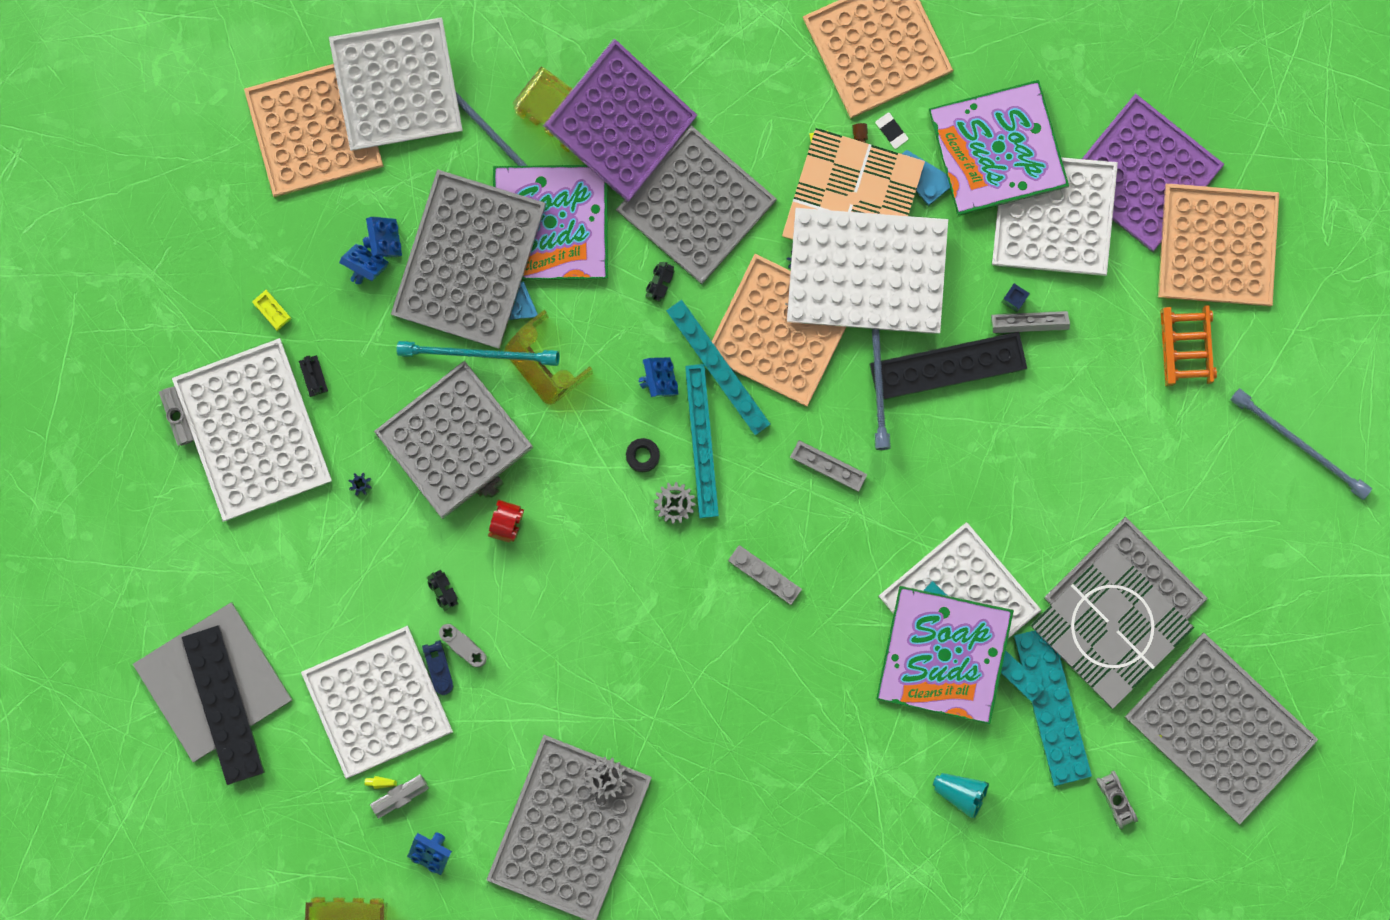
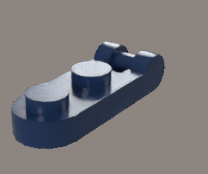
M441 640L435 641V644L422 645L435 691L441 695L449 694L454 686ZM438 651L439 656L432 658L431 653Z

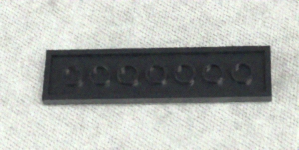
M1015 332L882 360L883 398L885 400L1027 370L1020 333ZM872 362L869 365L875 388V367L874 362Z
M220 625L181 637L226 784L230 785L265 773Z

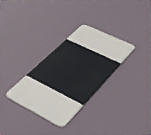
M890 113L885 114L875 122L894 149L908 140V137Z

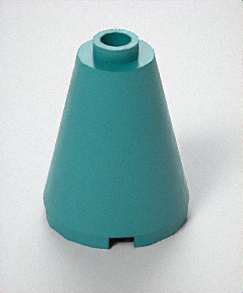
M942 773L940 776L937 775L935 777L933 786H935L934 791L967 816L975 818L983 804L984 796L986 797L989 783Z

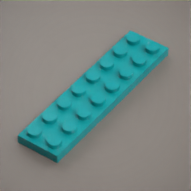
M1035 630L1013 636L1021 665L1045 687L1031 704L1053 786L1091 777L1092 774L1060 656Z

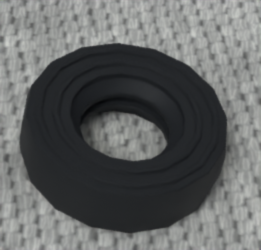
M639 438L632 441L627 447L626 461L635 471L649 472L659 463V448L652 440ZM646 448L649 450L650 459L647 462L642 463L636 459L635 454L638 449Z

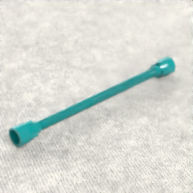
M398 341L397 355L404 357H413V355L419 353L477 356L482 358L534 360L541 362L542 365L558 366L560 360L559 351L544 350L542 353L531 354L524 352L420 347L415 345V342Z

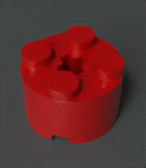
M498 500L496 504L498 508L497 511L494 510L488 537L508 543L514 542L519 532V527L516 526L522 520L525 509H521L519 505Z

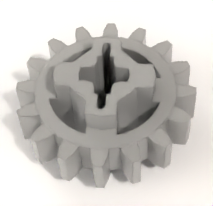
M675 482L673 487H671L670 483H667V489L660 487L662 493L656 492L659 500H654V503L658 504L655 507V511H661L658 515L659 518L665 516L664 521L667 522L671 519L672 524L677 519L682 523L683 517L688 520L687 514H693L694 511L690 508L695 506V503L691 502L695 496H689L691 489L684 490L685 484L678 487L677 482ZM676 490L680 491L681 493L678 495H674L670 491ZM663 497L667 499V505L662 508ZM687 498L688 505L685 510L682 503ZM671 499H679V506L670 507ZM674 511L678 512L680 515L672 516L668 513Z
M606 757L603 758V762L597 758V764L590 763L592 769L586 770L590 774L589 777L585 778V780L590 781L586 787L593 788L591 794L598 792V798L602 794L605 795V799H608L609 794L616 797L615 791L621 793L620 786H626V783L622 782L623 779L627 778L626 775H622L625 768L620 769L621 762L619 761L615 764L614 758H611L610 762L607 761ZM607 765L605 770L601 772L596 771L599 766ZM613 767L617 770L619 779L614 777L612 773ZM608 769H610L609 777L611 781H607L604 787H602L603 779L601 775H605ZM593 777L598 779L600 783L599 788L595 786ZM608 785H617L614 789L605 791Z

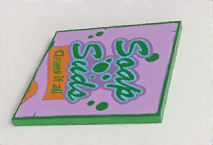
M1039 80L929 108V114L958 216L1069 187Z
M587 165L493 166V187L546 203L522 280L608 279L607 183Z
M899 586L876 699L991 724L1014 610Z

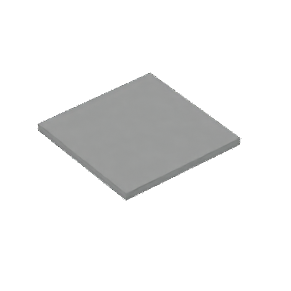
M232 602L133 664L192 762H196L216 748L181 637L220 625L251 726L292 701L291 696Z

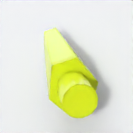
M378 776L365 779V786H373L374 789L397 785L396 780Z

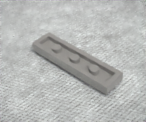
M1068 311L991 315L993 333L1070 330Z
M798 440L790 456L791 459L859 492L867 476L866 473Z
M740 545L728 560L790 605L802 590Z

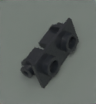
M659 262L653 270L654 276L646 287L647 293L645 297L653 298L657 302L664 299L668 287L662 283L664 281L670 284L675 272L674 266L667 264L668 262Z
M317 355L312 357L306 356L303 360H300L299 364L309 396L312 397L328 392Z
M438 570L427 577L428 586L432 591L434 590L437 596V603L443 608L444 612L451 606L454 607L459 604L457 601L458 597L453 588L445 589L446 586L450 585L445 572L442 573L441 570Z

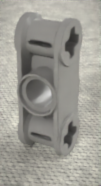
M445 624L440 628L439 635L441 639L461 658H464L475 667L485 665L487 661L486 654L469 637L451 624ZM452 628L451 633L453 636L445 638V629L450 630ZM474 654H481L480 658L482 661L480 663L473 662L475 660Z
M1113 770L1111 774L1101 779L1099 777L1096 778L1097 784L1106 798L1119 829H1123V826L1133 821L1135 823L1138 822L1137 816L1129 804L1116 772ZM1115 795L1121 796L1122 800L1119 805L1113 804L1112 800Z

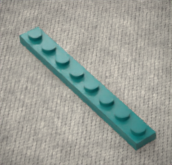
M680 300L666 310L754 435L768 427L771 423L684 301Z
M704 364L685 366L699 518L719 517Z
M933 581L923 590L947 595ZM1005 651L1001 674L1025 697L1033 702L1045 687Z

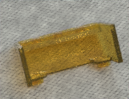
M545 309L513 336L506 344L505 352L535 353L530 345L538 337L535 327L548 318ZM509 359L541 400L549 405L555 404L593 374V370L589 366L575 378L567 370H560L552 375L541 362Z

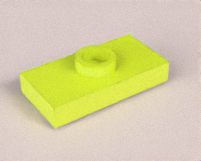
M267 290L252 301L277 331L292 319Z

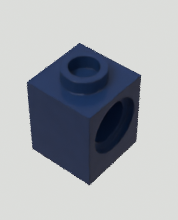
M1014 283L1002 300V303L1018 312L1030 293Z

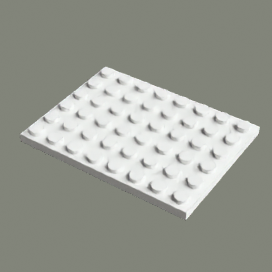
M795 208L787 322L940 334L948 219Z
M280 338L172 378L224 522L332 482Z

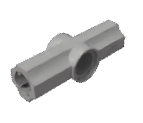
M175 387L163 389L159 392L177 445L189 444L194 439ZM175 412H180V419L173 421L172 415Z
M420 774L405 784H400L388 791L387 795L377 799L370 806L379 819L392 810L406 805L412 801V798L427 791L429 787Z

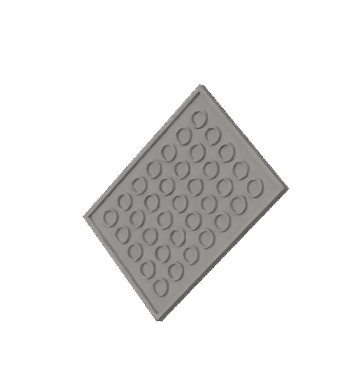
M437 169L391 315L500 349L546 203Z
M1202 633L1125 716L1137 730L1238 824L1244 821L1318 740L1205 633Z
M543 735L488 874L487 881L585 920H596L652 777L620 765V769L625 768L622 775H626L627 778L623 779L622 782L626 783V786H620L621 793L615 791L616 797L609 794L608 799H605V795L602 794L598 798V792L591 794L593 788L586 787L590 781L585 780V778L590 775L586 772V770L592 769L590 763L596 765V759L598 758L603 762V758ZM607 765L599 766L596 771L601 772L605 770ZM613 767L612 773L614 777L619 779V774ZM608 769L605 775H601L603 779L602 787H604L607 781H611L609 777L610 769ZM593 777L595 786L599 788L600 783L598 779ZM610 784L606 787L605 791H610L617 785Z

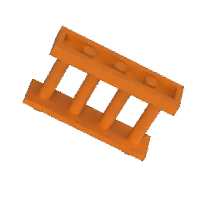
M1209 305L1202 308V313L1174 314V312H1171V307L1162 308L1160 313L1165 386H1173L1180 378L1207 377V384L1213 383L1214 379L1217 378V369L1213 367L1210 322H1213L1212 310L1210 311ZM1203 320L1204 332L1176 333L1172 330V324L1175 322ZM1204 339L1205 351L1177 352V350H1174L1173 343H1176V341ZM1180 359H1206V370L1178 371V369H1175V362Z

